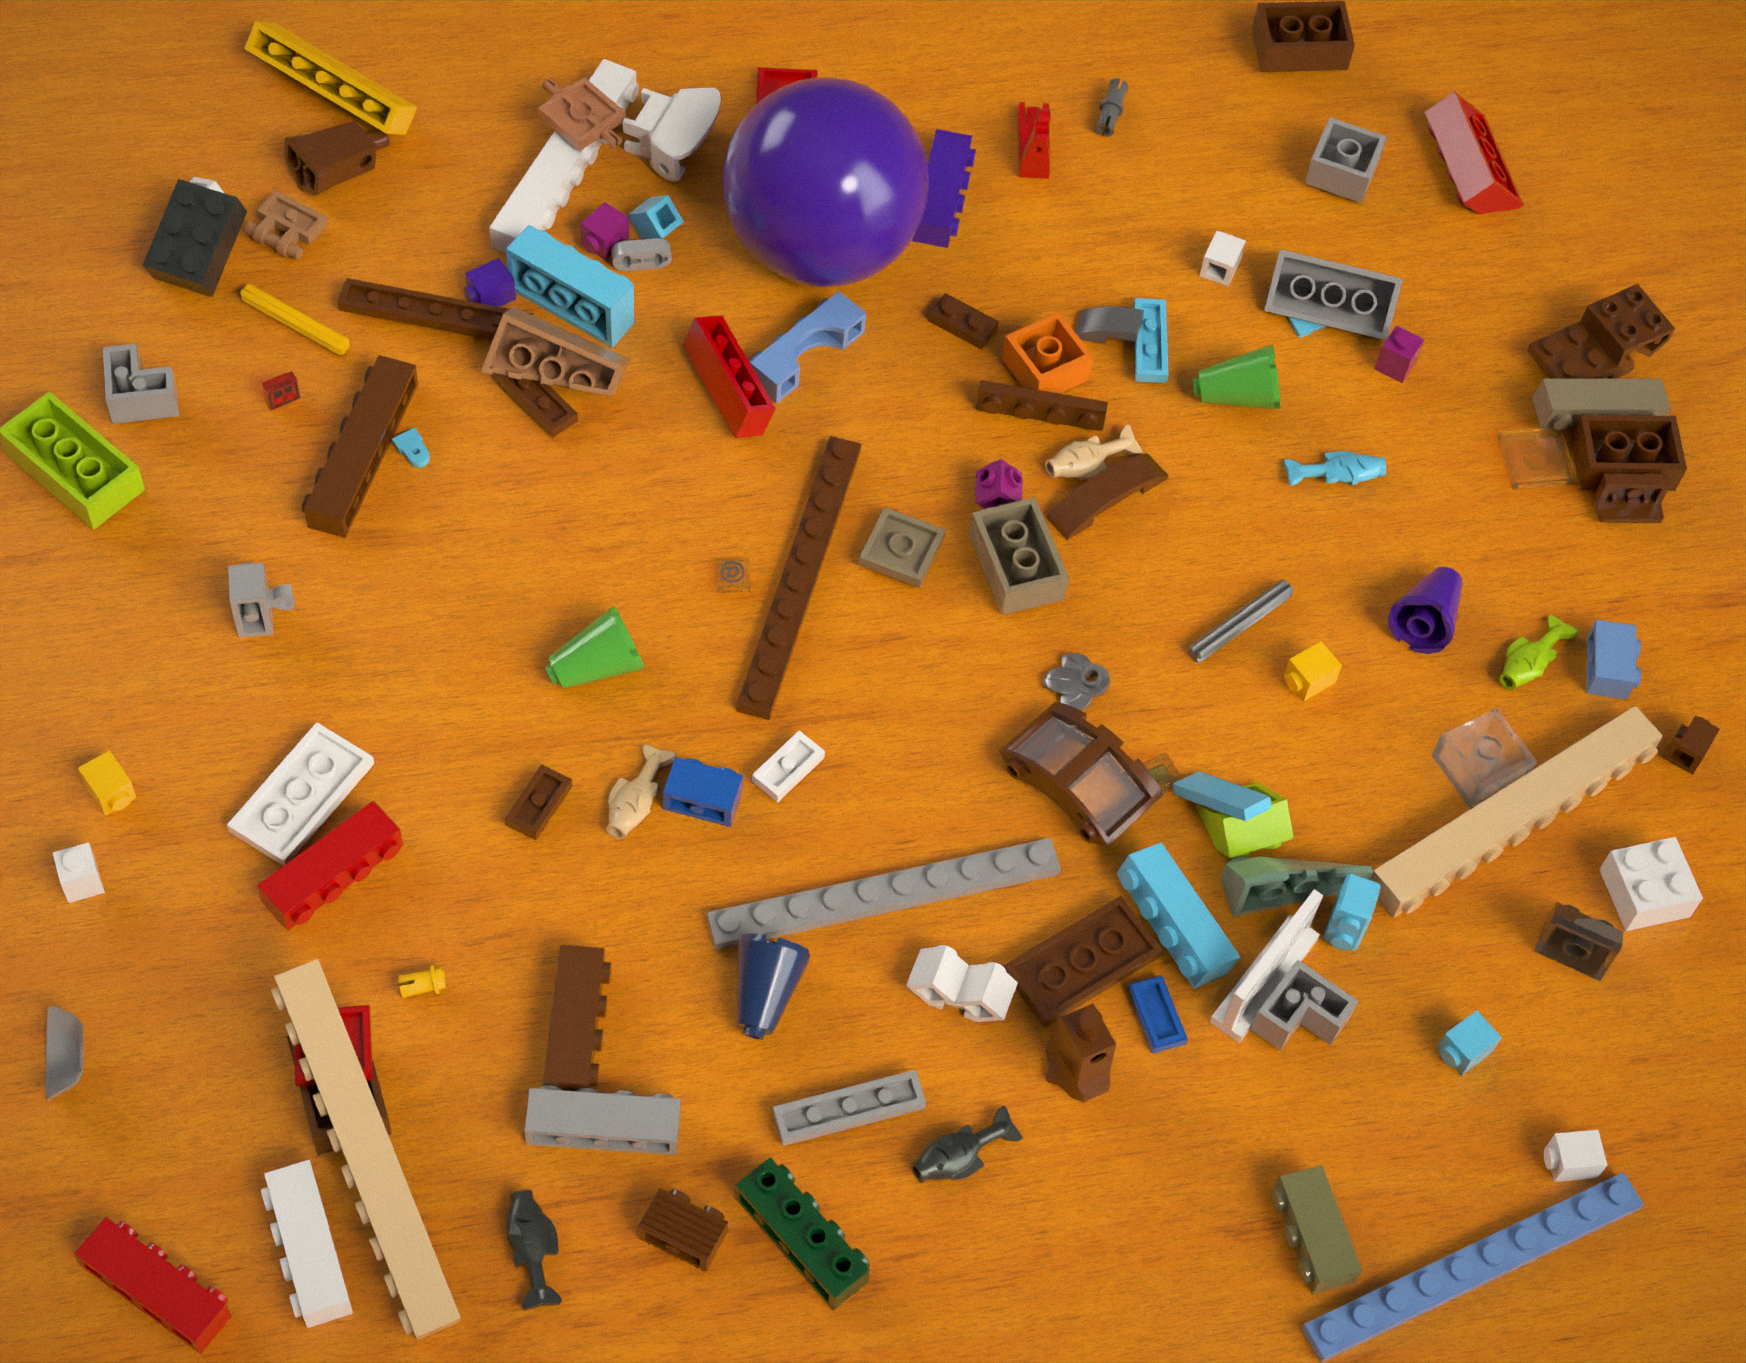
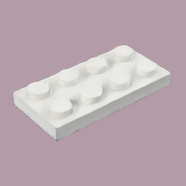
M316 722L227 824L228 831L284 866L298 854L374 765L373 756Z

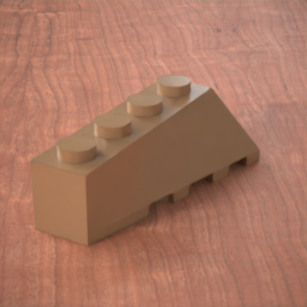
M512 306L503 313L481 372L507 375L509 378L520 380L523 378L539 381L541 384L567 386L574 390L612 396L619 389L631 359Z

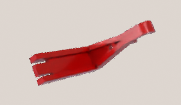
M1019 102V177L1049 179V123L1051 119L1049 103H1043L1042 109L1027 106V120H1025V102Z

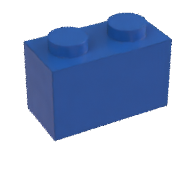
M675 757L663 791V810L731 827L742 795L743 775L736 773L730 768H715L704 765L696 759Z

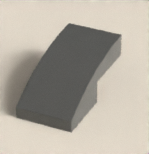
M1127 307L1085 309L1081 311L1075 333L1081 340L1102 344L1106 343L1107 337L1137 342L1144 310Z

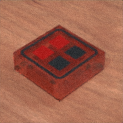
M292 371L262 383L265 401L270 411L301 399L297 378Z

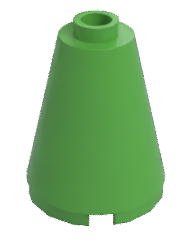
M1267 345L1199 370V377L1193 378L1195 397L1201 396L1202 403L1281 409L1277 367L1274 362V346Z
M613 606L549 656L548 659L551 664L545 667L553 685L560 683L564 689L639 671L645 668V665L619 612Z

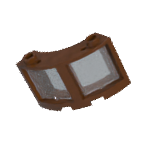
M1054 702L999 751L1005 761L1004 767L1011 777L1030 784L1054 801L1076 825L1077 832L1083 840L1088 843L1109 846L1164 794L1141 760L1138 758L1133 762L1120 748L1124 742L1103 724L1095 727L1086 721V713L1064 703Z

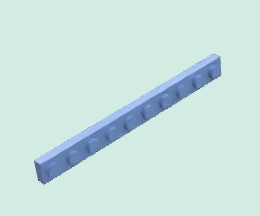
M1623 1172L1305 1323L1302 1331L1320 1363L1626 1217L1640 1210L1644 1203Z

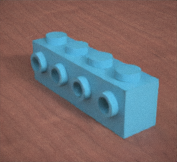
M1162 842L1128 855L1116 875L1120 879L1123 888L1129 892L1139 907L1142 916L1148 920L1158 935L1161 944L1169 951L1179 966L1180 972L1188 979L1192 987L1195 989L1227 975L1240 958V955Z

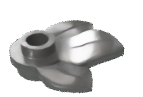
M1069 653L1062 656L1063 667L1050 670L1041 682L1046 689L1062 695L1060 703L1082 711L1088 708L1093 698L1099 697L1106 692L1110 685V676L1103 666L1092 664L1087 656L1079 653ZM1091 677H1098L1097 680L1093 682L1087 681Z

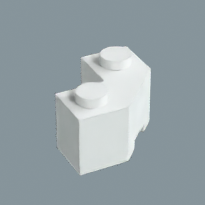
M939 945L937 947L920 949L906 986L930 1006L942 1010L944 1004L964 1010V1018L976 1022L1005 1019L1018 982L1006 973V969L998 963L987 962L980 965H968L957 956V952L953 948Z

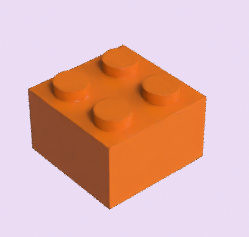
M1060 312L1005 335L1002 352L1003 362L1022 387L1053 393H1062L1088 381L1094 358Z

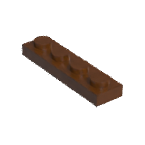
M980 380L976 410L992 414L1000 413L1017 416L1021 419L1046 421L1056 425L1063 424L1081 427L1085 430L1103 431L1108 402Z

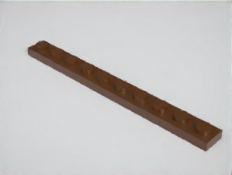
M833 436L829 438L737 703V712L766 720L771 718L861 453V443Z

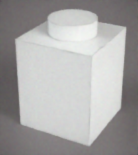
M1217 230L1204 256L1200 277L1229 287L1241 261L1246 241Z
M89 842L53 852L60 884L68 903L105 893L98 865Z
M1599 1130L1556 1133L1544 1149V1162L1546 1168L1552 1171L1554 1182L1595 1179L1599 1177L1607 1166Z

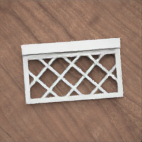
M1313 890L1296 914L1288 916L1212 1015L1209 1023L1238 1043L1241 1042L1251 1029L1260 1008L1297 959L1302 961L1317 942L1320 934L1311 929L1310 925L1322 900V894Z

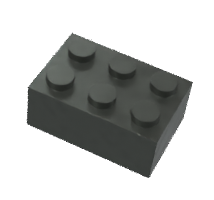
M178 179L144 260L143 267L156 280L213 297L247 210L235 196Z

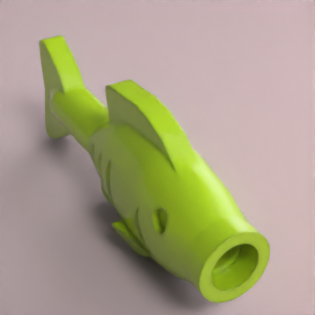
M1549 615L1547 623L1548 632L1539 641L1530 643L1526 638L1520 637L1510 645L1506 653L1503 673L1499 676L1500 684L1505 689L1513 691L1518 686L1542 676L1548 663L1553 661L1557 655V651L1550 648L1559 639L1577 637L1579 630L1563 623L1554 615Z

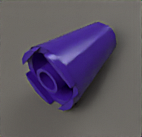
M1437 567L1394 603L1388 615V626L1397 641L1400 642L1402 639L1411 645L1409 647L1410 650L1424 654L1440 652L1451 642L1455 632L1463 585L1462 578L1458 572L1449 567Z

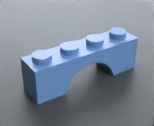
M838 291L831 298L822 300L817 309L811 314L801 317L787 333L778 335L763 352H757L749 363L769 398L777 404L799 386L800 366L797 359L802 353L819 346H830L844 350L865 333L866 312Z

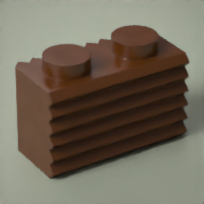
M660 1188L646 1214L643 1216L642 1221L639 1223L638 1238L646 1241L648 1244H652L656 1248H660L662 1251H666L668 1254H672L676 1258H680L682 1261H686L688 1264L694 1265L696 1268H700L702 1271H707L728 1233V1221L724 1220L725 1216L714 1207L704 1206L702 1209L690 1203L691 1199L679 1190L671 1189L670 1192H667Z

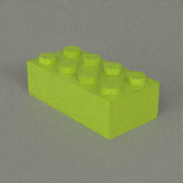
M50 391L0 427V441L5 454L93 530L145 490L139 467Z

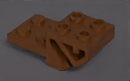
M1635 284L1587 305L1580 322L1530 343L1527 352L1549 379H1604L1606 377L1608 379H1617L1630 373L1635 368L1634 360L1628 352L1636 350L1638 353L1651 357L1670 340L1675 327L1638 284Z

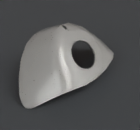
M56 1006L48 1008L46 1101L75 1087L78 1081L82 1079L83 1024L76 1015Z

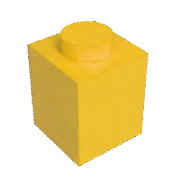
M1320 641L1290 658L1283 677L1289 689L1296 692L1305 701L1335 684L1342 665L1324 643Z
M110 750L78 768L84 786L105 816L113 811L124 809L131 801L137 798L131 780Z

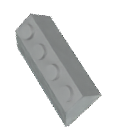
M1280 249L1264 311L1387 340L1403 279Z

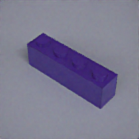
M936 129L928 161L929 195L920 227L912 239L913 242L948 248L951 236L957 237L960 218L955 217L956 213L963 212L965 195H962L961 191L962 189L968 190L971 172L966 170L967 167H973L976 149L971 148V135Z

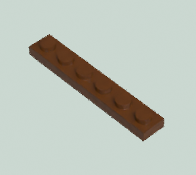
M346 278L337 302L339 311L491 340L494 339L503 313L508 310V308Z

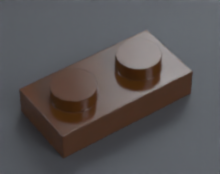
M947 293L941 297L928 316V321L981 350L997 331L999 325L998 320Z
M541 764L505 817V825L537 840L571 789L572 779Z

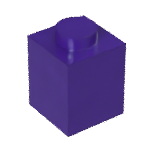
M499 258L465 273L467 287L464 288V293L468 301L501 307L516 300L515 279Z

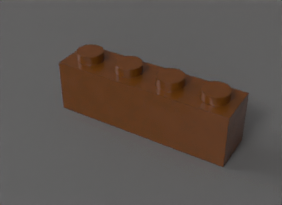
M560 945L543 1086H556L563 1091H577L580 1088L598 1086L599 1064L594 1063L595 1051L602 1052L604 1033L603 1029H598L599 1017L606 1018L608 997L602 995L603 984H610L611 962H605V948Z

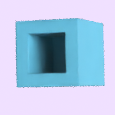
M668 195L648 198L628 214L642 239H662L684 222Z
M1476 1010L1448 1031L1437 1049L1440 1051L1444 1062L1449 1067L1455 1068L1462 1076L1490 1055L1502 1037Z

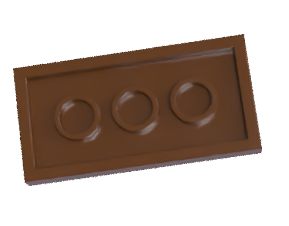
M1119 896L1005 964L1004 968L1006 973L1018 982L1016 986L1017 991L1043 1026L1046 1027L1160 958L1163 949L1122 896Z

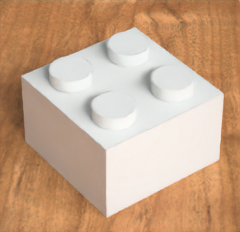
M1676 837L1612 850L1599 869L1625 931L1689 918L1703 899Z

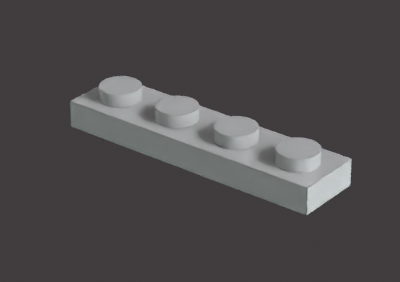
M912 1070L774 1106L772 1113L782 1146L923 1110L926 1109L927 1103L917 1072Z

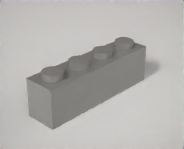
M551 1085L541 1086L539 1089L530 1088L525 1123L526 1145L677 1155L681 1099L664 1093L653 1094L649 1097L636 1096L635 1093L630 1091H617L614 1094L599 1093L591 1088H580L577 1091H563Z

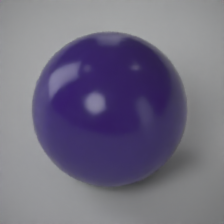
M816 77L800 80L779 88L763 98L747 113L730 141L724 161L722 188L726 211L731 225L739 240L759 263L773 273L793 282L816 287H836L853 284L877 274L895 261L907 248L917 233L925 214L929 195V171L925 152L918 134L906 115L892 101L872 88L852 80Z

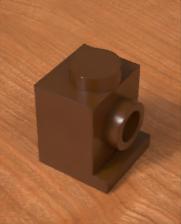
M1695 715L1689 727L1684 724L1680 726L1662 758L1693 775L1720 728L1712 725L1705 718Z

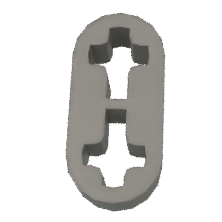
M659 238L622 241L616 243L611 249L613 266L620 271L659 269L668 266L672 261L670 243Z

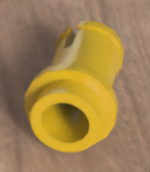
M431 965L430 970L398 975L399 983H401L400 991L402 998L431 991L439 994L441 989H446L447 985L443 967L436 968L435 965Z

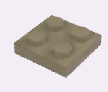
M884 507L859 556L858 565L920 588L945 538L946 530Z

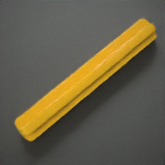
M246 284L241 289L242 301L336 354L344 355L346 350L349 349L350 344L347 337L252 284Z

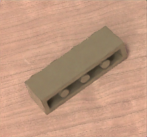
M1543 379L1532 397L1541 429H1575L1581 415L1667 416L1671 411L1661 379Z

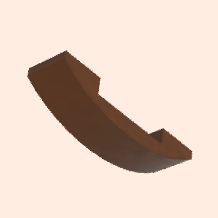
M1148 453L1130 457L1105 469L1082 484L1047 514V519L1066 540H1069L1092 526L1094 517L1138 490L1144 494L1168 479V474Z

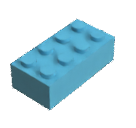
M528 225L506 248L507 268L515 279V291L520 296L611 348L634 325V283L630 282L627 277L612 272L599 261L589 259L579 253L574 247L559 242L546 231H540L531 225Z

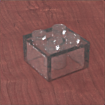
M1498 708L1442 734L1432 753V757L1470 809L1531 772L1537 763V760Z

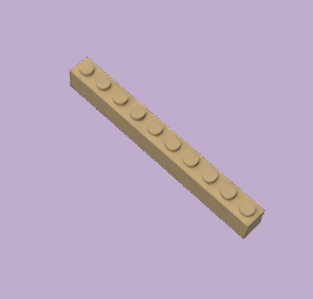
M1636 706L1632 707L1375 869L1370 880L1379 883L1381 886L1380 894L1377 898L1378 901L1393 918L1404 911L1406 914L1412 913L1423 903V899L1430 894L1434 897L1440 895L1450 886V882L1455 878L1465 879L1476 870L1477 864L1484 860L1487 863L1495 860L1503 852V848L1510 843L1513 846L1520 844L1529 836V831L1535 827L1539 829L1545 828L1555 819L1556 814L1560 811L1570 812L1579 805L1582 797L1587 794L1595 796L1606 787L1607 781L1612 778L1620 780L1632 770L1633 765L1640 761L1642 764H1645L1651 760L1658 752L1656 747L1663 735Z
M313 960L274 976L278 987L271 989L278 1009L280 1011L287 1008L292 1022L285 1024L293 1046L301 1043L306 1056L299 1059L306 1080L315 1079L319 1089V1093L313 1095L320 1116L328 1114L334 1127L328 1130L327 1134L335 1153L343 1150L348 1164L341 1166L349 1189L357 1186L362 1198L361 1201L355 1203L363 1225L371 1222L376 1237L369 1239L377 1261L385 1258L391 1272L384 1275L391 1297L400 1295L405 1310L398 1312L406 1335L414 1332L417 1340L461 1322V1317L319 960Z

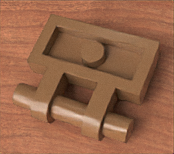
M275 190L257 210L258 219L262 220V222L257 225L249 221L244 231L253 236L254 241L262 245L268 244L276 248L277 253L285 257L291 256L298 260L302 257L304 249L295 244L300 240L311 245L328 226L327 216ZM277 228L285 232V234L280 237L272 232Z

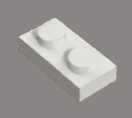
M798 731L752 774V782L778 803L825 758V751L801 731Z

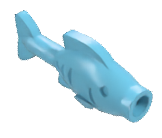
M1347 451L1325 453L1324 460L1326 462L1323 464L1301 465L1290 459L1284 460V468L1288 474L1290 486L1299 483L1303 478L1326 477V483L1339 481L1346 482L1348 485H1355L1359 482L1386 475V461L1384 457L1360 455Z

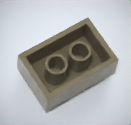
M1035 497L972 512L969 536L1001 615L1065 600L1069 576Z

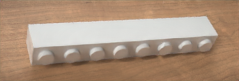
M606 59L602 60L589 80L624 111H626V107L630 102L633 103L639 93L636 71ZM554 131L489 227L491 248L506 253V248L528 225L540 231L550 229L554 223L557 211L560 207H565L571 190L574 186H578L581 183L585 169L589 164L592 165L595 162L599 148L603 143L606 144L607 142L599 139L578 151L560 134Z

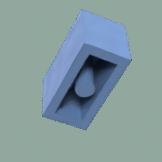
M1602 620L1595 621L1587 636V694L1627 699L1633 687L1637 688L1639 686L1641 669L1636 667V659L1640 654L1641 641L1636 639V625Z

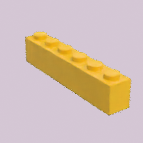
M255 21L244 48L245 50L384 133L406 135L417 106L276 23Z

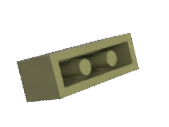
M1320 1165L1280 1176L1273 1189L1274 1191H1272V1201L1276 1211L1283 1214L1286 1223V1240L1291 1248H1295L1300 1260L1298 1261V1271L1303 1283H1308L1312 1294L1354 1284L1361 1274L1362 1268L1323 1166Z

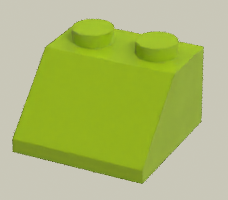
M1259 782L1242 787L1270 796L1272 808L1248 821L1240 820L1195 803L1215 849L1228 858L1248 857L1252 851L1262 848L1275 849L1280 847L1282 842L1294 839L1287 799Z

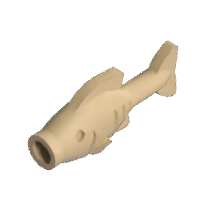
M1126 425L1118 439L1108 443L1100 444L1099 438L1094 436L1088 441H1074L1072 444L1064 446L1052 459L1046 460L1045 467L1049 477L1052 479L1064 477L1089 480L1108 468L1103 462L1107 456L1121 451L1136 456L1142 454L1143 451L1134 438L1131 426Z
M644 745L643 754L646 764L639 777L631 782L623 778L618 779L609 794L608 800L610 812L609 824L606 830L612 837L625 839L628 832L634 829L651 813L652 798L659 791L658 783H654L652 780L659 767L667 766L674 761L676 757L675 752L659 750L652 746Z

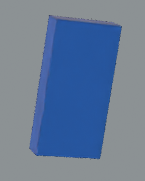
M1163 976L1128 984L1127 991L1151 1053L1186 1045L1188 1038Z

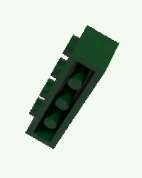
M770 1157L735 1184V1199L834 1311L868 1283L870 1273L868 1267L870 1263L858 1248L852 1250L843 1240L845 1238L844 1233L836 1222L831 1219L827 1221L819 1212L820 1207L810 1193H802L794 1184L795 1178L790 1170L783 1164L778 1166Z

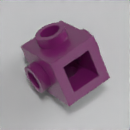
M1002 459L976 470V504L983 509L1021 501L1022 473Z

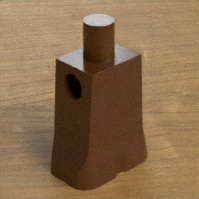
M352 121L311 134L286 137L284 141V159L296 180L299 190H306L311 195H319L335 185L375 169L377 150L388 147L390 140L388 134L381 130L366 134L356 121Z
M1094 1003L1060 1017L1055 1032L1047 1046L1049 1069L1045 1076L1046 1081L1060 1086L1070 1097L1081 1102H1086L1108 1092L1111 1085L1110 1070L1116 1048V1043Z

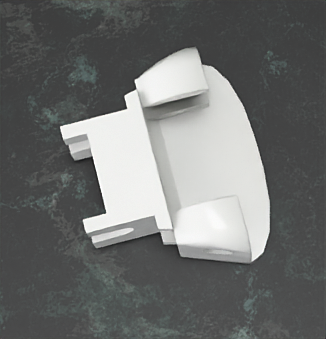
M643 88L641 91V102L645 104L635 121L624 118L622 122L623 132L638 138L640 141L636 143L626 140L624 151L649 159L652 168L662 178L669 181H679L686 170L679 165L678 160L691 155L702 144L719 115L721 97L720 92L716 88L680 89L678 94L674 93L672 97Z

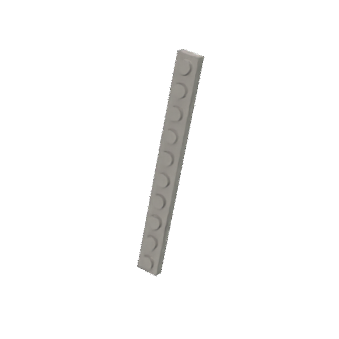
M1048 838L707 912V920L715 950L738 946L742 934L766 935L765 939L1057 876L1060 874L1061 867L1052 840Z

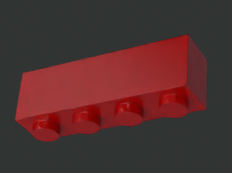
M722 315L695 317L682 345L735 438L763 436L775 412L774 404Z
M374 801L370 802L259 883L257 888L261 902L287 931L295 925L304 924L312 917L314 911L325 903L334 902L339 898L343 890L353 882L365 879L370 874L372 868L380 862L392 859L403 846L400 828Z
M105 1217L75 1251L74 1255L80 1266L201 1354L232 1317L226 1304L228 1298L213 1286H209L206 1290L196 1282L198 1279L196 1274L183 1264H179L176 1268L166 1261L168 1255L156 1244L150 1242L146 1246L137 1240L138 1233L124 1221L115 1224Z

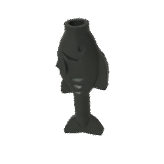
M1003 1105L996 1112L993 1124L983 1130L972 1134L970 1125H965L957 1133H948L933 1140L925 1148L918 1160L911 1163V1168L920 1183L927 1180L964 1179L984 1167L983 1161L977 1155L981 1147L998 1138L1007 1141H1019L1022 1139V1136L1012 1123L1006 1106Z
M531 1190L514 1192L510 1195L511 1205L507 1214L506 1239L509 1240L510 1246L515 1252L513 1256L514 1266L526 1265L531 1289L523 1301L522 1310L525 1311L539 1306L559 1305L562 1299L553 1288L546 1286L542 1266L545 1255L558 1254L559 1247L556 1228L534 1200Z

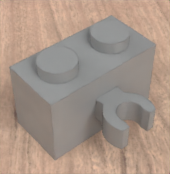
M246 562L240 565L228 566L229 601L239 638L274 635L272 608L279 610L295 608L292 585H279L274 589H269L264 563Z

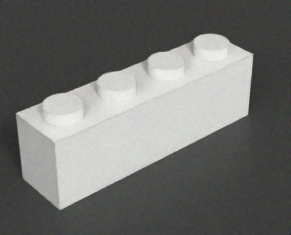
M310 1160L264 1173L268 1187L262 1188L261 1193L266 1211L274 1209L277 1222L271 1223L270 1227L276 1246L283 1244L287 1257L280 1259V1264L285 1281L293 1280L296 1293L289 1295L295 1318L303 1316L307 1328L353 1314Z

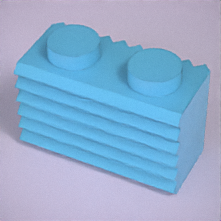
M1347 874L1333 905L1323 939L1341 950L1354 951L1358 949L1372 919L1375 904L1380 894V884L1354 874Z

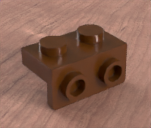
M1621 472L1604 474L1594 494L1598 521L1601 523H1661L1664 519L1661 503L1671 485L1669 474H1655L1651 472L1643 474H1623Z

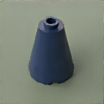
M747 933L741 935L738 948L737 1026L743 1029L742 1035L763 1040L764 1035H772L810 961L811 954H809L807 948L786 939L778 938L777 942L765 940L766 935Z

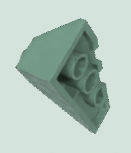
M1260 856L1247 859V857H1237L1225 864L1220 881L1234 917L1304 902L1313 890L1322 894L1323 897L1337 895L1347 874H1354L1370 880L1373 870L1371 866Z

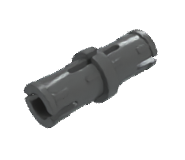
M1119 78L1110 81L1106 98H1103L1100 103L1099 109L1101 113L1095 125V132L1100 135L1103 126H1105L1103 137L1113 135L1117 118L1121 116L1124 109L1123 100L1128 90V84L1123 80L1120 89H1118Z

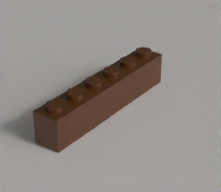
M378 355L374 366L368 367L364 379L365 384L362 390L357 391L353 398L352 411L349 417L345 416L342 420L340 436L337 442H332L329 447L328 460L324 468H319L316 474L315 487L312 493L307 494L304 498L302 512L305 513L308 528L346 538L418 386L416 365Z

